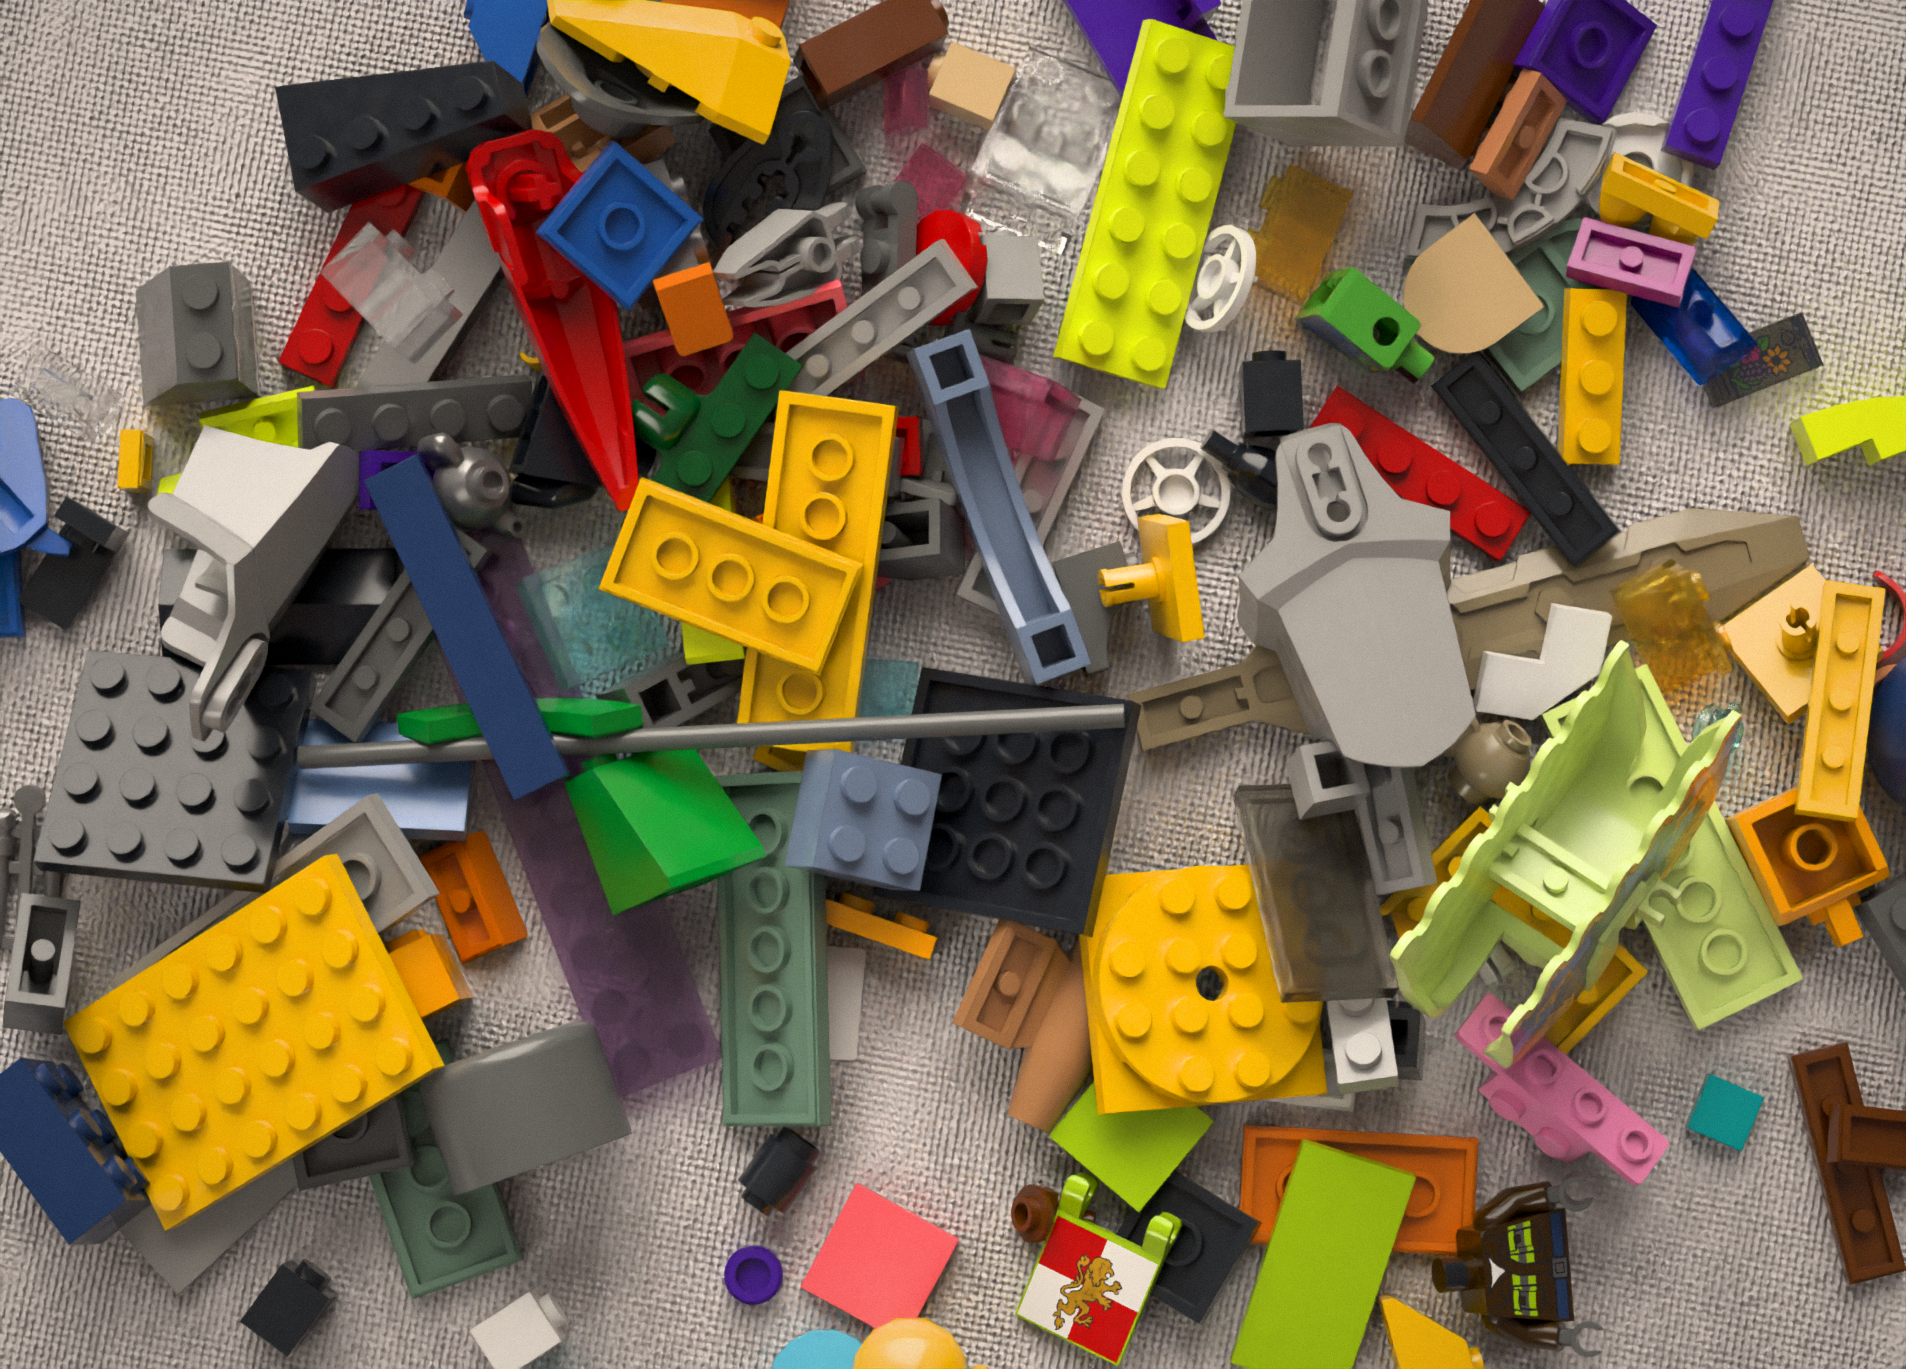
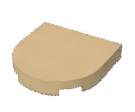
M1476 213L1437 240L1416 258L1408 271L1403 291L1405 310L1421 323L1417 334L1435 348L1450 353L1463 354L1483 350L1499 341L1544 307L1541 300Z

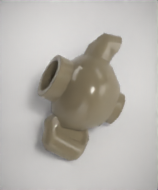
M1474 717L1465 732L1452 746L1443 752L1444 755L1453 757L1456 763L1448 773L1450 784L1461 797L1474 805H1483L1490 796L1500 800L1503 799L1507 785L1512 782L1516 786H1520L1530 771L1531 755L1528 747L1532 744L1531 738L1521 726L1513 721L1505 720L1502 724L1498 722L1479 724L1477 718Z

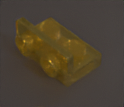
M1669 559L1609 590L1643 664L1647 663L1662 696L1713 670L1722 676L1733 671L1726 655L1733 651L1732 642L1719 620L1711 622L1703 603L1710 600V596L1705 583L1696 569L1693 568L1688 571L1675 560Z

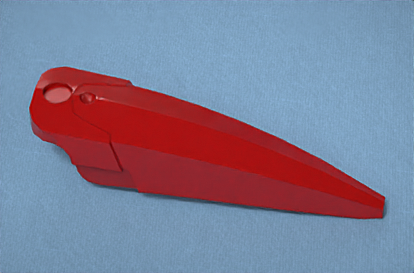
M530 129L483 141L470 152L466 169L488 243L494 253L497 252L504 275L535 354L580 447L616 510H627L630 508L639 478L627 368L617 303L535 233L583 175V172L579 171L573 164L563 142L552 132Z

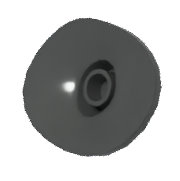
M550 21L541 28L537 37V52L546 70L559 86L571 96L573 110L579 118L597 133L612 138L624 139L638 136L647 124L689 125L702 122L705 117L695 112L700 101L675 86H668L667 90L662 92L647 83L650 78L644 75L636 67L634 61L625 57L622 62H612L552 26Z

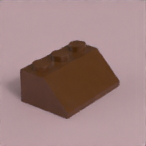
M1470 0L1408 121L1405 143L1460 171L1470 156L1475 158L1479 145L1485 140L1491 129L1486 123L1495 105L1503 107L1506 95L1512 90L1518 79V76L1512 74L1515 68L1513 64L1545 5L1539 0Z

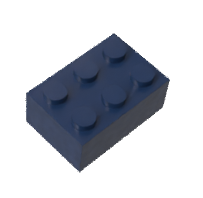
M20 1058L0 1074V1152L69 1245L102 1244L119 1231L122 1226L152 1204L145 1191L150 1182L133 1158L129 1156L126 1159L113 1142L118 1137V1134L109 1119L98 1109L91 1112L79 1096V1093L84 1090L83 1085L66 1064L61 1063L57 1066L53 1061Z

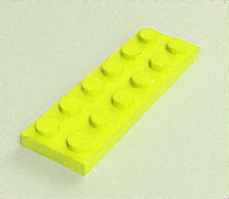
M1153 19L1143 20L1053 358L1156 389L1166 388L1237 124L1223 117L1226 103L1225 92L1230 79L1235 46Z

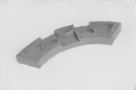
M1559 118L1549 145L1530 169L1514 201L1495 196L1493 198L1486 197L1470 203L1449 206L1418 203L1404 255L1405 263L1413 264L1424 250L1474 213L1477 214L1506 255L1538 241L1559 226L1588 196L1600 178L1611 155L1617 137L1616 129Z

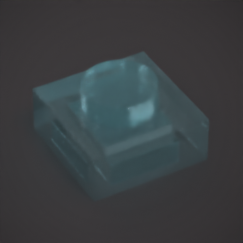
M866 659L859 717L911 715L918 686L919 662Z

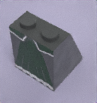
M229 261L169 266L136 290L143 405L145 407L260 398L253 283Z

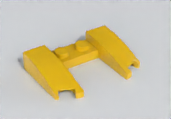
M1476 806L1432 850L1431 855L1437 883L1392 892L1376 909L1379 917L1391 913L1399 940L1408 930H1414L1424 915L1425 908L1436 889L1444 881L1448 883L1455 875L1461 858L1473 839L1479 833L1483 835L1491 826L1493 821L1489 819V814L1481 806ZM1500 884L1491 901L1565 949L1573 931ZM1619 943L1612 960L1590 991L1584 990L1544 1037L1566 1055L1648 971Z

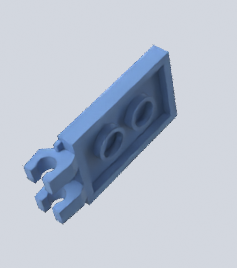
M309 719L303 746L354 743L322 719ZM376 722L362 743L412 739L399 735L398 723ZM475 761L299 769L298 767L286 816L290 833L314 834L367 795L378 793L406 839L466 841Z

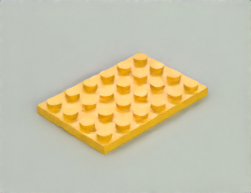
M338 854L321 857L63 1022L128 1156L133 1158L150 1182L145 1191L165 1231L181 1226L445 1066Z

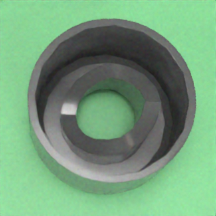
M584 1020L569 1022L449 1063L422 1079L419 1086L420 1095L454 1195L539 1168L633 1133L599 1032L593 1024Z

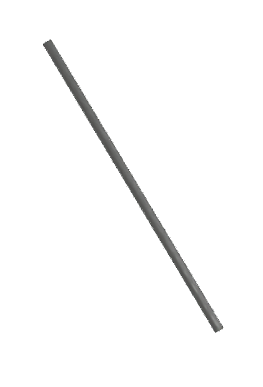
M1124 704L640 728L598 738L567 734L552 735L562 756L1125 728ZM484 737L464 738L434 744H427L416 740L307 745L299 746L297 750L299 769L495 760Z

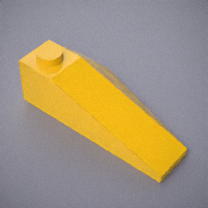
M547 0L552 26L612 62H622L625 57L634 61L636 67L650 78L647 82L662 92H665L668 86H675L700 101L695 112L708 120L764 145L767 141L791 63L785 37L782 31L772 22L757 16L750 20L732 11L645 0Z

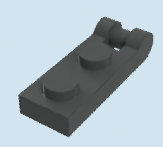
M901 180L887 183L884 186L865 187L856 196V210L859 216L864 219L863 248L860 255L862 267L861 297L916 257L918 197L914 186L908 181ZM913 335L900 345L913 344Z

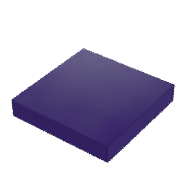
M1548 0L1513 65L1521 71L1525 68L1542 73L1568 100L1567 106L1591 124L1602 125L1607 120L1658 25L1626 0Z

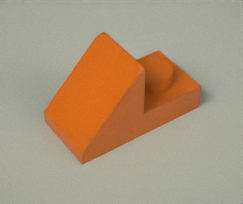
M710 262L653 280L676 351L680 356H687L730 342L733 339L732 328Z

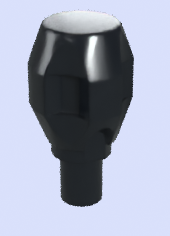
M1212 429L1204 439L1200 449L1223 463L1222 469L1228 472L1227 476L1239 494L1257 506L1277 510L1276 452L1271 448L1250 444L1246 446L1242 442L1235 444Z

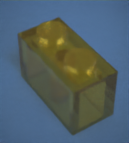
M1291 164L1283 179L1272 175L1258 206L1268 211L1260 231L1250 227L1247 230L1256 250L1254 276L1258 277V280L1252 285L1302 307L1354 192Z

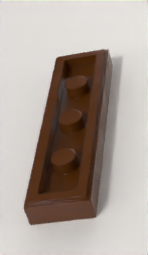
M1840 1042L1787 1055L1846 1284L1852 1285L1906 1271L1881 1170L1878 1168L1827 1163L1830 1104L1844 1103L1864 1106L1848 1043Z

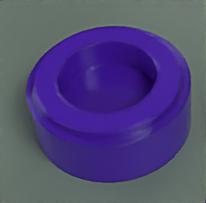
M753 1244L741 1247L727 1261L724 1270L725 1285L729 1293L736 1300L744 1304L758 1305L765 1303L776 1295L782 1284V1263L779 1257L765 1246Z

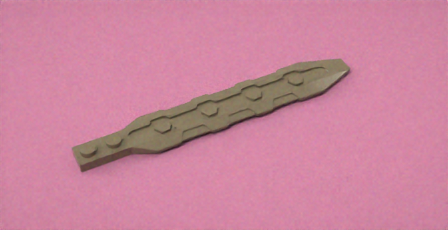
M1689 508L1629 525L1627 531L1620 533L1577 568L1570 564L1557 546L1520 555L1517 557L1516 562L1452 579L1446 593L1469 688L1473 690L1476 689L1483 651L1540 660L1551 603L1608 612L1612 615L1606 647L1616 645L1620 640L1627 642L1656 633L1663 637L1723 620L1809 559L1810 556L1798 516ZM1258 645L1239 664L1126 696L1127 700H1132L1142 705L1136 729L1142 752L1251 721L1310 735L1276 651Z

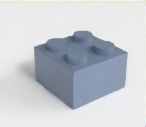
M837 749L807 750L785 866L889 890L920 891L942 774Z

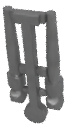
M32 784L22 786L14 795V806L22 814L21 828L13 829L16 826L17 818L15 811L7 808L0 809V948L13 949L14 937L4 936L10 873L19 874L16 925L21 893L32 894L33 874L45 875L44 896L59 898L61 873L40 871L33 861L35 840L39 839L41 833L40 829H36V814L45 807L46 795L39 786ZM16 837L21 839L20 860L10 861L11 856L15 854Z

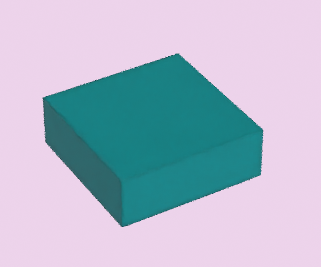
M1707 1073L1684 1127L1733 1149L1742 1151L1764 1097Z

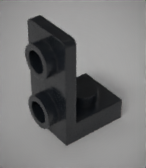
M66 496L54 516L65 523L58 535L72 543L69 557L46 554L20 595L19 601L60 628L68 630L73 626L130 533L85 505Z

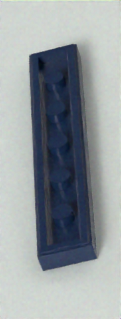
M416 454L364 480L513 800L519 801L570 776V771L421 456Z

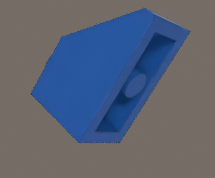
M467 0L464 18L470 20L468 27L485 60H494L524 85L527 99L540 61V56L537 52V37L541 28L550 21L547 0Z

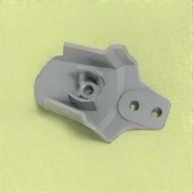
M204 425L173 493L161 492L150 499L148 503L150 517L191 541V546L198 549L182 592L178 595L171 615L161 630L162 644L165 648L204 667L189 701L193 738L205 742L214 729L220 732L228 730L254 687L266 662L271 632L308 581L342 528L359 497L360 454L357 451L330 441L311 450L264 442Z
M1342 425L1331 426L1288 439L1280 443L1275 456L1277 516L1274 538L1238 576L1240 597L1237 611L1238 622L1255 645L1276 651L1312 740L1321 738L1331 740L1335 743L1343 758L1382 767H1423L1452 746L1476 716L1446 593L1451 584L1450 511L1401 499L1368 460L1353 434ZM1321 448L1328 452L1330 461L1327 464V469L1320 471L1319 466L1314 465L1309 460L1308 452L1311 449ZM1331 504H1341L1348 510L1349 517L1343 522H1335L1327 515V507Z

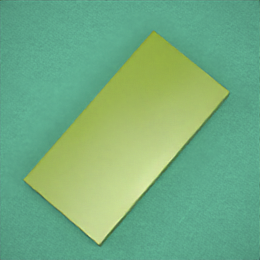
M1302 1138L1229 1357L1230 1363L1249 1369L1353 1368L1416 1180L1414 1173Z

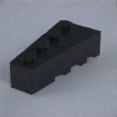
M494 60L275 86L295 192L327 213L468 162L470 152L483 141L533 129L524 85Z

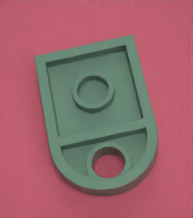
M1583 219L1564 220L1559 226L1538 241L1508 256L1544 305L1542 309L1499 341L1483 349L1518 395L1561 363L1564 288L1608 289L1566 277L1567 264ZM1627 294V305L1632 297L1630 294Z

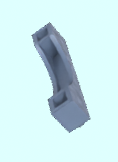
M970 329L907 352V359L1025 683L1037 685L1090 665L1091 662L1072 609L1048 561L1023 498L1002 434L991 387Z

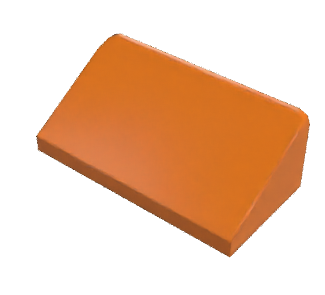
M481 830L468 834L466 841H451L418 857L440 892L435 899L462 964L527 937L526 927L485 831Z

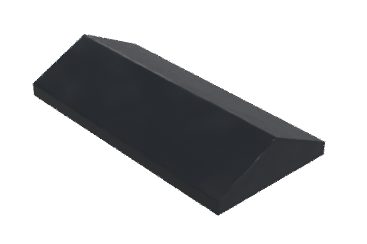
M396 548L328 549L302 590L271 632L265 665H339L397 581ZM164 549L158 602L160 632L164 623L171 615L178 595L182 592L198 549ZM162 644L163 657L186 659L168 650Z

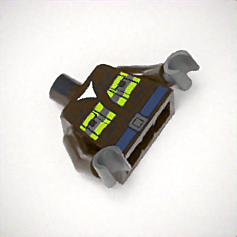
M1571 1172L1557 1186H1552L1549 1181L1501 1190L1475 1213L1473 1224L1457 1230V1255L1434 1259L1431 1275L1435 1289L1439 1293L1460 1291L1461 1306L1464 1312L1480 1314L1481 1322L1485 1329L1517 1347L1562 1351L1564 1346H1572L1578 1355L1586 1358L1595 1357L1602 1353L1599 1350H1584L1578 1342L1581 1330L1584 1328L1604 1330L1601 1325L1593 1321H1587L1576 1325L1572 1329L1566 1328L1564 1323L1574 1321L1565 1208L1578 1212L1587 1209L1593 1201V1198H1585L1583 1200L1571 1199L1566 1192V1187L1573 1182H1585L1588 1180V1176L1582 1172ZM1561 1203L1565 1208H1557L1555 1205Z

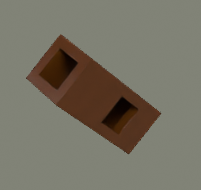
M885 0L799 44L793 62L820 110L823 111L940 51L949 33L946 29L949 27L948 16L939 0Z

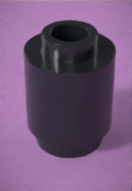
M783 1126L776 1136L772 1134L768 1136L738 1178V1181L746 1187L741 1197L766 1216H770L774 1209L785 1214L818 1169L814 1163L822 1152L787 1126Z

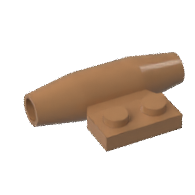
M999 920L952 1024L1006 1049L1024 1048L1007 1115L1049 1134L1093 1068L1080 939L1078 938L1066 956L1058 941L1021 923Z

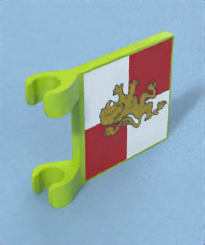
M1079 1172L1077 1175H1071L1065 1183L1054 1223L1043 1244L1015 1315L1116 1366H1120L1165 1258L1181 1230L1182 1221L1168 1212H1163L1159 1216L1156 1215L1148 1225L1141 1247L1082 1218L1097 1191L1099 1182L1094 1176L1086 1172Z

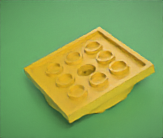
M1302 861L1233 866H1193L1177 870L1108 874L1105 876L1093 937L1079 935L1098 1115L1328 1094L1320 1029L1324 994L1323 973L1317 946L1309 930ZM1204 967L1213 970L1223 984L1219 996L1214 1001L1203 998L1197 991L1196 977Z

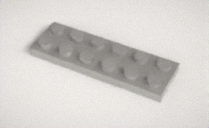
M378 793L367 795L278 859L270 886L271 890L325 855L338 854L379 936L440 894ZM234 891L109 982L113 990L265 893Z

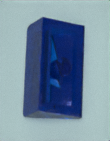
M1693 267L1679 308L1633 296L1631 299V305L1700 386L1713 380L1758 345Z

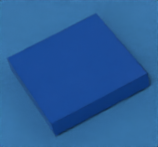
M610 141L535 233L624 310H630L702 222L703 218L615 141Z

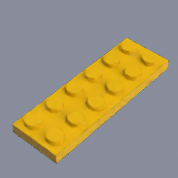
M785 390L779 391L762 524L864 565L820 676L746 648L737 724L859 717L899 406ZM856 741L773 745L771 747L807 752V750L837 749L854 753Z

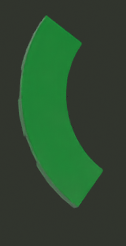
M535 698L552 734L598 738L639 729V726H643L641 705L599 699ZM468 703L397 714L399 735L423 743L434 744L483 736Z

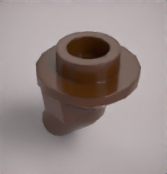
M1035 1184L1024 1186L1018 1192L1012 1204L1011 1220L1013 1226L1025 1242L1032 1244L1045 1241L1052 1228L1059 1207V1193L1050 1187ZM1086 1210L1082 1218L1095 1223L1096 1212Z

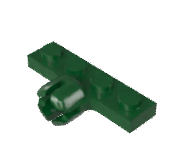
M754 332L719 384L707 396L695 393L669 374L660 373L652 377L642 390L645 391L644 395L649 400L667 411L665 416H660L636 399L631 404L634 436L656 450L663 458L660 469L651 481L711 503L777 407L779 391L789 390L802 371L803 365Z

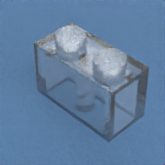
M368 222L320 273L396 351L415 365L464 314L449 300L456 290L432 267L423 274L411 262L419 253L395 229H392L385 236Z

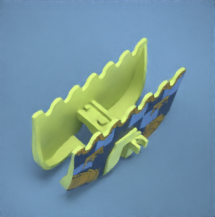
M1620 640L1605 660L1594 686L1588 692L1586 690L1583 691L1571 706L1558 735L1554 739L1549 738L1541 746L1532 761L1528 775L1521 785L1516 786L1510 782L1505 788V797L1499 807L1496 805L1491 807L1489 810V819L1493 821L1491 826L1483 835L1479 833L1469 844L1461 858L1457 872L1448 883L1444 881L1436 889L1425 908L1424 915L1414 930H1408L1404 933L1392 949L1389 956L1395 967L1399 989L1406 1001L1429 1018L1441 1017L1467 989L1500 940L1515 950L1528 964L1538 966L1544 970L1530 998L1524 1005L1520 1004L1513 1011L1501 1029L1503 1034L1497 1040L1489 1043L1482 1053L1505 1069L1521 1059L1553 1027L1584 990L1590 991L1617 950L1619 931L1623 926L1635 930L1642 919L1660 930L1665 923L1666 915L1653 910L1650 906L1651 900L1654 897L1661 896L1668 899L1674 906H1677L1681 901L1682 892L1665 882L1664 879L1696 834L1718 794L1725 777L1741 715L1732 710L1727 717L1707 726L1684 751L1663 789L1651 800H1637L1632 797L1627 787V781L1640 754L1647 724L1641 687L1629 652V644ZM1500 884L1573 931L1565 949L1492 902L1491 898Z

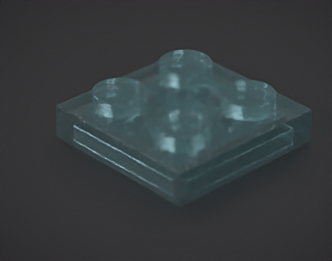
M616 542L524 577L515 583L561 691L661 652L669 647L653 610L599 590Z

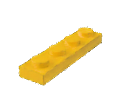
M1828 580L1823 585L1794 814L1853 823L1858 818L1885 588Z

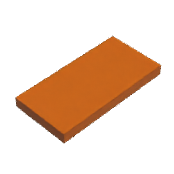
M1243 1124L1239 1209L1262 1222L1251 1242L1252 1244L1268 1243L1301 1140L1304 1138L1414 1173L1416 1180L1392 1251L1457 1255V1230L1473 1224L1475 1216L1479 1138Z

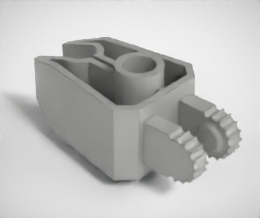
M847 202L832 203L815 211L777 209L730 245L717 263L713 272L715 278L738 279L745 276V280L739 287L722 299L724 305L742 307L782 305L812 295L821 287L818 285L840 279L843 273L841 263L862 250L858 236H842L833 240L830 229L850 219L851 213Z

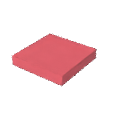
M857 1182L800 1287L874 1328H878L895 1318H917L954 1251L959 1238Z

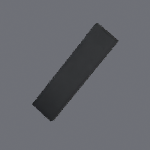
M1480 351L1472 352L1431 385L1440 399L1574 568L1580 566L1623 532Z

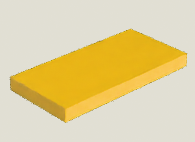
M642 477L600 583L599 590L820 676L864 564Z

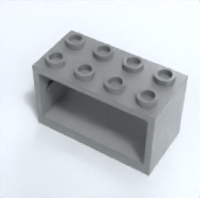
M1325 0L1242 1L1239 25L1235 32V49L1230 79L1225 92L1226 103L1223 117L1290 146H1405L1428 0H1337L1320 105L1307 104Z

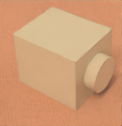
M952 41L945 56L939 53L934 55L923 85L931 88L929 92L930 106L993 132L1015 82L1016 68Z

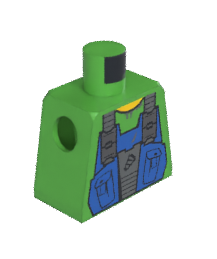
M1354 267L1328 272L1294 318L1301 325L1369 373L1386 372L1393 368L1414 384L1425 374L1434 360V356L1412 339L1421 327L1419 320ZM1374 325L1377 326L1380 333L1378 343L1373 337Z

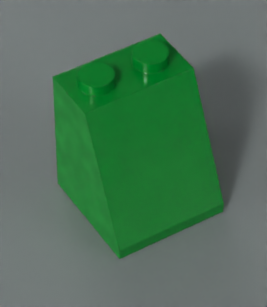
M695 749L631 753L630 757L621 760L617 759L616 753L601 754L582 762L584 773L564 783L613 915L707 884L767 857L762 844Z

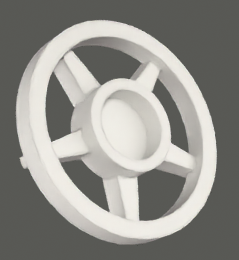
M1224 225L1206 236L1184 318L1190 327L1204 333H1214L1219 330L1225 331L1227 325L1235 318L1245 303L1252 284L1257 282L1258 277L1254 276L1256 268L1255 245L1251 236L1245 230L1232 225ZM1234 237L1225 256L1212 254V251L1221 242ZM1240 260H1241V269H1240V273H1239V266H1238V265H1239V262H1240ZM1196 288H1197L1199 295H1198V296L1196 297V299H1195V296H1196ZM1214 302V317L1210 320L1202 321L1198 315Z
M1167 438L1148 445L1133 458L1123 478L1122 503L1130 523L1138 532V516L1135 512L1153 507H1158L1163 513L1178 519H1183V515L1190 512L1195 505L1218 509L1213 520L1205 528L1191 535L1192 544L1208 537L1220 525L1226 515L1230 502L1231 489L1227 472L1222 469L1220 461L1200 449L1201 443L1185 438ZM1173 447L1186 448L1198 453L1184 470L1170 469L1167 471L1151 455L1159 450ZM1203 458H1206L1218 474L1221 484V501L1199 493V485L1194 475ZM1145 460L1157 478L1153 487V495L1132 504L1130 494L1131 482L1137 468Z

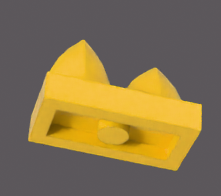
M1616 152L1613 153L1603 173L1599 197L1601 222L1629 228L1649 212L1653 214L1649 229L1650 235L1694 246L1700 237L1708 239L1718 220L1719 200Z

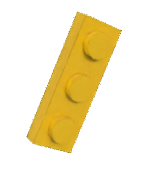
M1564 288L1557 449L1569 464L1620 465L1626 293L1611 289Z

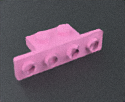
M1491 993L1482 997L1456 1031L1455 1038L1493 1070L1478 1088V1091L1489 1099L1492 1109L1502 1118L1518 1123L1535 1138L1536 1145L1546 1155L1562 1160L1569 1165L1588 1151H1591L1632 1186L1641 1184L1668 1148L1669 1141L1544 1036L1521 1059L1506 1069L1482 1052L1486 1046L1503 1034L1501 1029L1513 1011Z

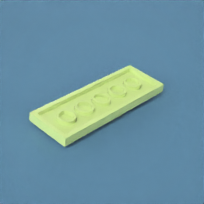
M1646 663L1635 668L1641 687L1647 729L1640 754L1627 781V787L1631 796L1637 800H1651L1661 792L1676 764L1688 747ZM1578 697L1539 715L1550 738L1554 739L1558 735L1571 706ZM1714 800L1696 834L1664 879L1665 882L1682 892L1681 901L1677 906H1674L1668 899L1661 896L1654 897L1651 900V908L1666 915L1665 923L1660 930L1644 919L1641 921L1694 1030L1698 1031L1803 980L1778 926H1776L1769 908Z

